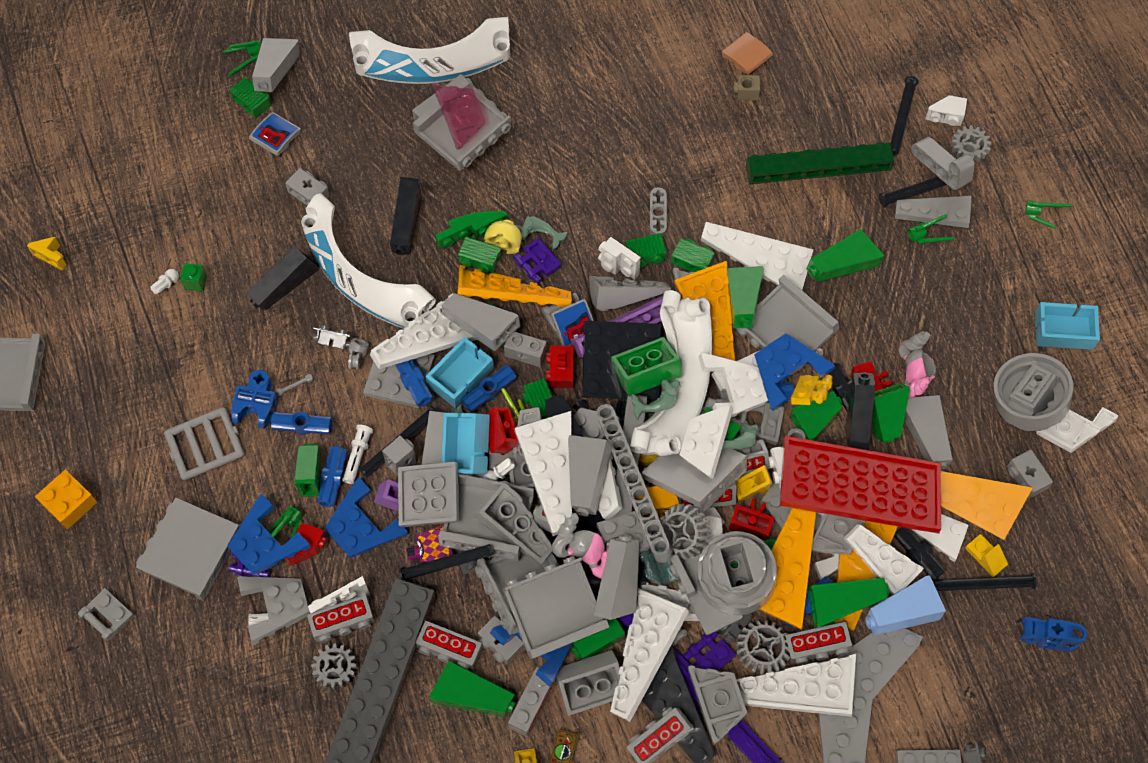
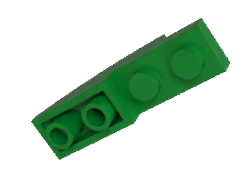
M483 211L448 221L449 229L435 235L436 244L439 249L452 246L459 240H464L466 236L469 237L471 234H473L475 239L485 237L486 231L491 224L497 221L508 220L507 213L504 211Z

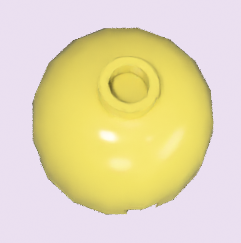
M503 220L494 222L488 227L484 240L486 243L507 250L506 254H515L519 252L522 235L512 221Z

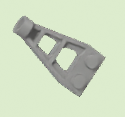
M707 398L704 411L707 407L713 410L712 407L715 403H730V401ZM766 402L765 405L749 410L758 411L762 414L756 439H763L764 442L776 445L779 439L784 407L780 406L772 411L770 403ZM741 412L739 420L733 417L730 420L738 425L748 423L746 421L747 412Z

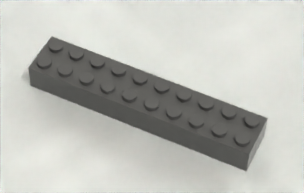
M395 579L325 763H375L417 650V638L425 621L428 620L436 598L434 590Z

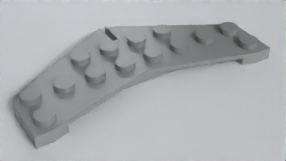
M906 628L874 636L871 633L853 645L852 650L848 654L836 657L840 659L856 654L852 717L818 713L823 763H865L872 700L918 648L923 636Z

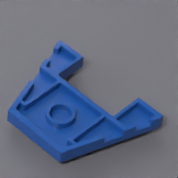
M787 333L754 354L772 411L787 402V398L777 385L807 364L811 365L820 378L835 369L833 363Z
M360 478L355 481L325 526L327 533L350 559L373 550L374 547L384 543L388 544L394 539L403 538L408 535V531L404 527L399 526L397 519L380 532L357 507L356 504L371 493V490Z
M263 494L258 497L227 546L253 575L277 565V562L287 557L296 556L295 554L302 550L306 551L311 548L310 544L299 533L294 535L283 546L271 537V534L260 524V521L274 509V506Z
M502 625L492 628L490 632L503 646L515 636L521 638L519 632L509 635L507 629H504ZM572 643L540 655L546 663L537 670L536 675L548 686H551Z

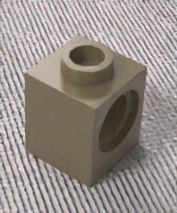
M738 75L737 82H734V93H737V100H758L760 76Z

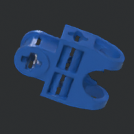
M256 370L252 372L247 387L237 386L232 404L233 423L240 424L241 420L248 413L253 412L257 413L259 417L258 428L265 429L268 426L278 398L275 392L270 391L272 383L265 371Z
M1031 617L1022 619L1024 626L1023 635H1021L1020 640L1025 643L1037 644V647L1071 652L1087 638L1086 629L1077 623L1051 618L1047 621ZM1072 630H1080L1082 632V639H1079L1076 634L1072 633ZM1065 644H1074V646L1068 647Z

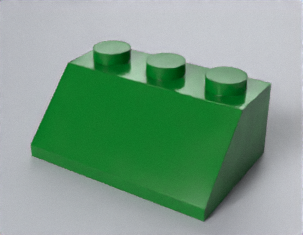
M664 337L611 357L620 383L629 397L632 394L635 395L661 385L664 379L671 381L682 376L680 359Z

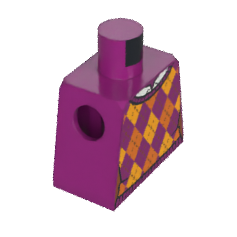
M444 524L416 536L418 546L406 548L408 560L420 558L422 564L453 555L451 548L439 546L438 537L440 530H443Z

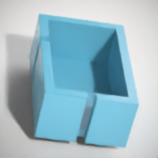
M1040 302L1035 311V327H1037L1036 346L1094 350L1100 341L1098 306L1080 305L1075 315L1072 316L1077 309V304Z
M463 337L425 376L427 386L456 409L462 402L461 399L467 395V392L473 391L494 369L493 359L481 349L477 350L476 345L466 337Z
M444 413L441 463L457 462L458 473L487 474L488 456H485V452H488L490 415Z

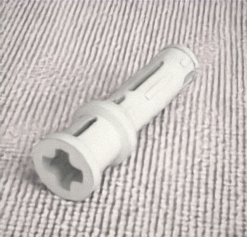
M359 424L356 426L357 433L355 439L351 442L352 452L342 479L345 483L354 484L363 453L369 447L367 443L370 434L374 430L366 425ZM356 458L353 471H351L354 459Z

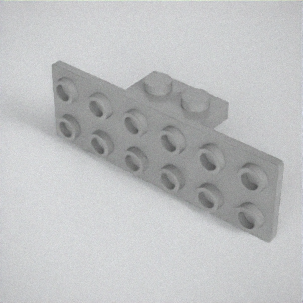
M681 515L676 521L682 522L686 517ZM686 541L682 546L688 548L692 542ZM697 553L696 557H690L689 559L679 558L678 555H671L669 559L671 564L668 565L673 576H677L679 580L677 585L682 595L686 594L706 635L712 634L743 618L742 615L726 614L715 609L703 597L697 580L698 562L701 553Z

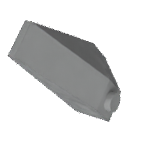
M589 276L592 304L600 311L616 309L671 290V287L666 282L641 280L640 283H637V281L629 278L617 281L613 280L614 277Z
M540 407L520 410L517 427L542 420ZM518 444L513 448L512 460L514 461L515 468L509 471L511 484L518 486L527 485L536 491L522 450Z
M503 482L475 518L511 545L520 546L521 552L541 565L552 552V545L534 521L531 512L523 504L520 495Z

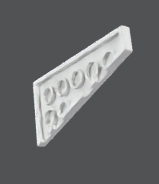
M706 222L701 237L702 242L719 252L722 251L730 256V259L745 265L744 267L763 266V279L768 282L771 281L779 285L778 279L785 275L801 290L803 289L807 275L806 268L811 259L813 249Z
M441 301L435 308L426 311L409 323L408 327L396 332L395 336L386 339L373 348L370 356L378 369H382L454 347L463 337H466L469 341L478 339L444 316L442 309L444 301Z
M571 411L515 428L516 437L552 536L558 535L560 526L564 525L565 519L570 518L572 514L568 438L571 435Z
M639 588L637 590L636 612L634 613L632 624L629 625L623 652L624 662L619 670L620 680L615 688L610 710L614 715L629 722L689 613L685 607Z
M856 654L840 659H830V661L815 662L792 667L775 673L769 672L761 676L736 679L745 706L852 717Z

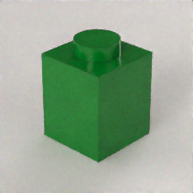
M184 263L180 277L184 289L203 292L207 278L203 265Z

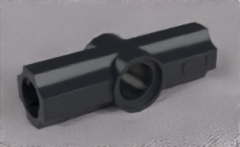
M835 362L833 363L835 369L827 375L832 376V390L836 396L840 397L847 412L852 380L848 379L840 363Z
M900 527L895 532L894 537L906 550L907 557L923 567V571L927 576L930 575L932 581L939 578L946 571V568L934 556L931 546L925 540H921L912 529Z

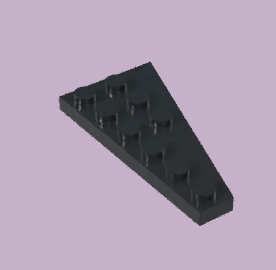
M670 646L642 701L658 720L663 718L662 713L668 708H680L695 729L678 741V745L693 763H708L716 756L708 733L705 731L699 711L696 709L682 669H680L675 657V652Z

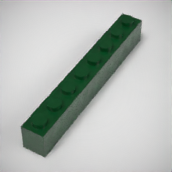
M879 142L871 145L860 144L851 147L842 146L840 148L808 149L800 152L789 151L780 154L752 155L747 157L746 171L749 185L891 171L894 157L891 144Z

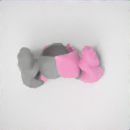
M927 331L919 332L910 339L901 342L898 348V353L905 360L907 367L905 385L910 388L908 398L923 394L930 381L935 378L933 376L936 373L934 361L921 350L930 337Z
M573 513L570 518L565 519L564 525L560 526L558 536L552 544V551L557 557L561 558L568 556L582 558L591 568L593 575L602 579L608 548L606 551L604 550L603 538L597 533L583 530L573 534L579 520L578 515Z

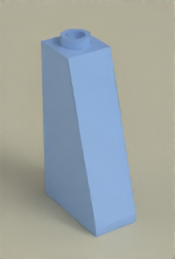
M929 575L872 607L866 616V625L871 629L874 636L938 621L946 610Z

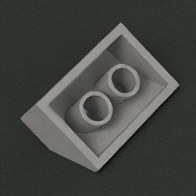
M612 650L560 667L555 678L568 716L613 701L615 688L620 680V668Z

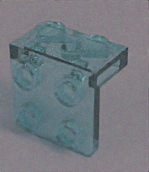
M650 547L649 550L639 553L641 560L645 561L647 568L644 570L648 580L662 586L679 581L677 576H673L668 565L671 564L669 560L664 563L656 561ZM660 548V549L657 550V552H663V551H664L663 548Z

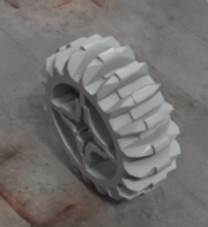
M679 504L678 506L670 507L671 510L665 511L666 516L660 518L663 522L661 525L668 539L671 553L683 559L696 557L697 553H702L703 548L707 545L705 540L711 538L707 535V532L711 529L706 528V524L709 521L703 520L705 514L699 513V508H693V505ZM681 515L686 517L682 522L676 521ZM686 541H691L692 544L688 548L682 546Z
M757 620L756 626L753 623H749L748 628L744 627L742 629L743 634L738 635L740 641L736 642V646L740 649L736 653L737 655H743L739 659L740 662L747 661L744 666L745 669L752 666V673L759 669V674L763 675L764 670L767 673L772 672V669L775 672H779V666L785 667V661H789L790 656L788 655V640H784L786 639L785 635H788V633L781 634L782 626L776 629L775 622L769 626L768 620H765L763 625H761L760 620ZM762 633L769 634L772 638H765ZM753 636L756 646L749 651L747 642ZM761 644L763 647L768 646L767 650H765L764 648L759 649ZM779 644L780 655L774 659L772 648ZM763 657L766 662L759 661L755 658Z

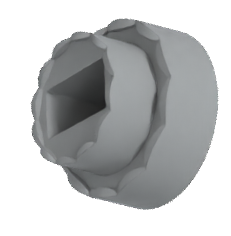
M1039 353L1018 355L1004 363L995 376L994 395L996 408L1006 422L1025 431L1048 429L1061 422L1070 410L1073 395L1071 374L1060 361L1051 356Z
M739 531L721 534L710 541L700 555L697 571L699 589L705 600L712 607L723 613L731 615L752 613L763 607L775 591L777 567L774 555L760 538L752 534ZM737 563L738 567L734 569L730 565ZM738 582H742V583L744 584V585L736 586V584H737Z

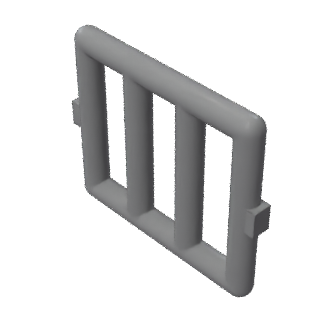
M224 407L167 429L164 432L171 450L169 452L172 461H175L182 480L190 479L244 456V451L237 436L239 435L237 428L233 426L228 411ZM220 416L235 452L225 456L210 420ZM201 424L205 428L216 456V460L208 463L204 461L192 430L193 427ZM183 431L186 434L198 467L189 471L186 470L173 436Z

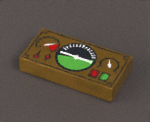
M558 729L549 763H571L578 734Z

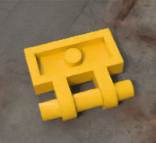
M801 375L791 396L792 405H811L813 400L818 404L823 403L828 396V390L832 386V376L826 375L820 381L819 376Z

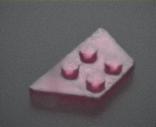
M435 83L433 84L434 92L455 147L458 150L485 125L486 121L473 89L459 88L451 85L446 87Z

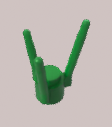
M259 40L230 45V49L223 51V53H230L246 49L248 55L253 56L229 72V75H233L258 58L261 48Z
M1028 200L1025 214L1029 215V219L1055 229V225L1036 215L1041 214L1042 207H1071L1072 205Z
M947 214L927 223L922 222L908 228L911 241H917L919 245L926 242L954 240V237L924 238V236H927L926 227L946 218Z
M289 506L281 517L267 530L271 537L274 538L284 525L288 527L294 525L291 538L296 535L302 523L300 520L301 512Z

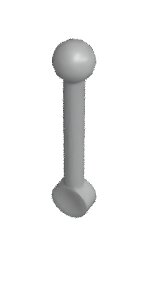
M307 374L304 379L283 389L278 388L276 394L281 396L283 392L304 382H312L313 376Z

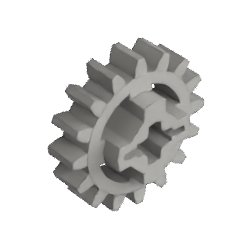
M970 125L969 129L963 126L962 130L958 129L956 134L953 135L951 142L952 152L958 153L957 158L968 154L976 162H979L981 158L985 159L986 155L989 154L992 144L989 141L990 136H985V130L980 132V127H977L975 130L972 125Z
M336 643L333 644L331 649L328 645H325L326 650L324 652L319 649L320 656H314L313 659L316 663L311 664L312 669L316 670L312 674L314 677H318L316 680L318 684L323 682L324 688H327L330 684L333 690H335L338 684L343 688V682L350 684L349 676L355 677V673L352 670L357 669V665L353 663L356 661V658L351 656V650L345 651L344 645L337 648ZM324 661V662H325V666H324V668L322 669V672H321V664H322V662ZM346 662H348V667L345 672L344 665L346 664ZM332 664L337 665L338 668H337V669L331 668V665H332Z

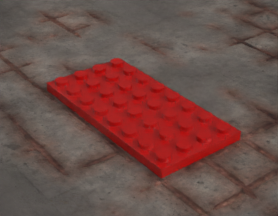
M785 436L783 442L780 506L939 534L941 531V463Z

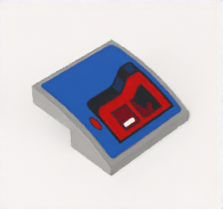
M272 112L253 130L249 139L278 156L289 148L290 141L300 135L301 128Z
M585 298L550 313L557 330L555 332L562 346L572 345L570 339L584 333L585 320L593 321Z

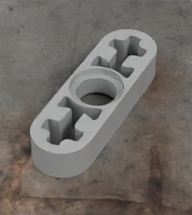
M657 187L650 193V234L661 233L663 237L667 229V193L663 188ZM656 195H660V203H657ZM657 209L662 210L663 215L656 216L653 211ZM657 222H660V231L656 229Z

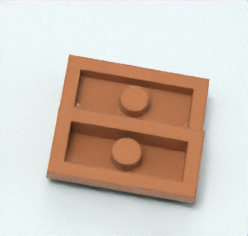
M747 32L722 51L724 58L735 63L736 69L747 75L773 55L766 45Z

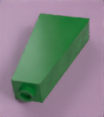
M860 229L811 258L806 269L811 277L817 282L876 268L880 266L884 254Z
M763 266L727 268L733 328L753 327L763 283Z
M876 578L810 586L808 593L814 629L823 627L887 599L889 586L885 583V579Z
M448 661L429 695L430 702L436 705L505 718L508 712H513L517 703L515 702V694Z

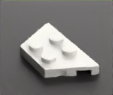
M730 405L691 418L679 454L710 479L714 478L733 408Z

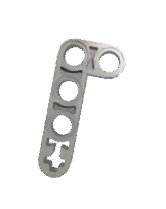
M926 137L912 145L913 155L952 189L957 190L972 181L975 164L970 155L965 154L956 159L930 137Z

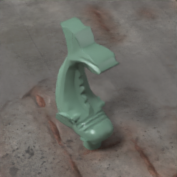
M528 216L523 227L515 225L521 232L522 240H525L528 235L537 231L551 235L553 238L552 252L557 250L559 243L565 241L568 233H558L548 223L534 216Z
M667 379L662 380V395L649 405H644L637 396L632 394L633 414L638 420L644 412H659L673 407L677 401V393L674 389L680 387L678 381L674 380L669 383Z
M742 423L740 425L741 436L730 441L724 440L722 450L746 449L755 446L756 433L759 431L756 424L750 426L748 423Z

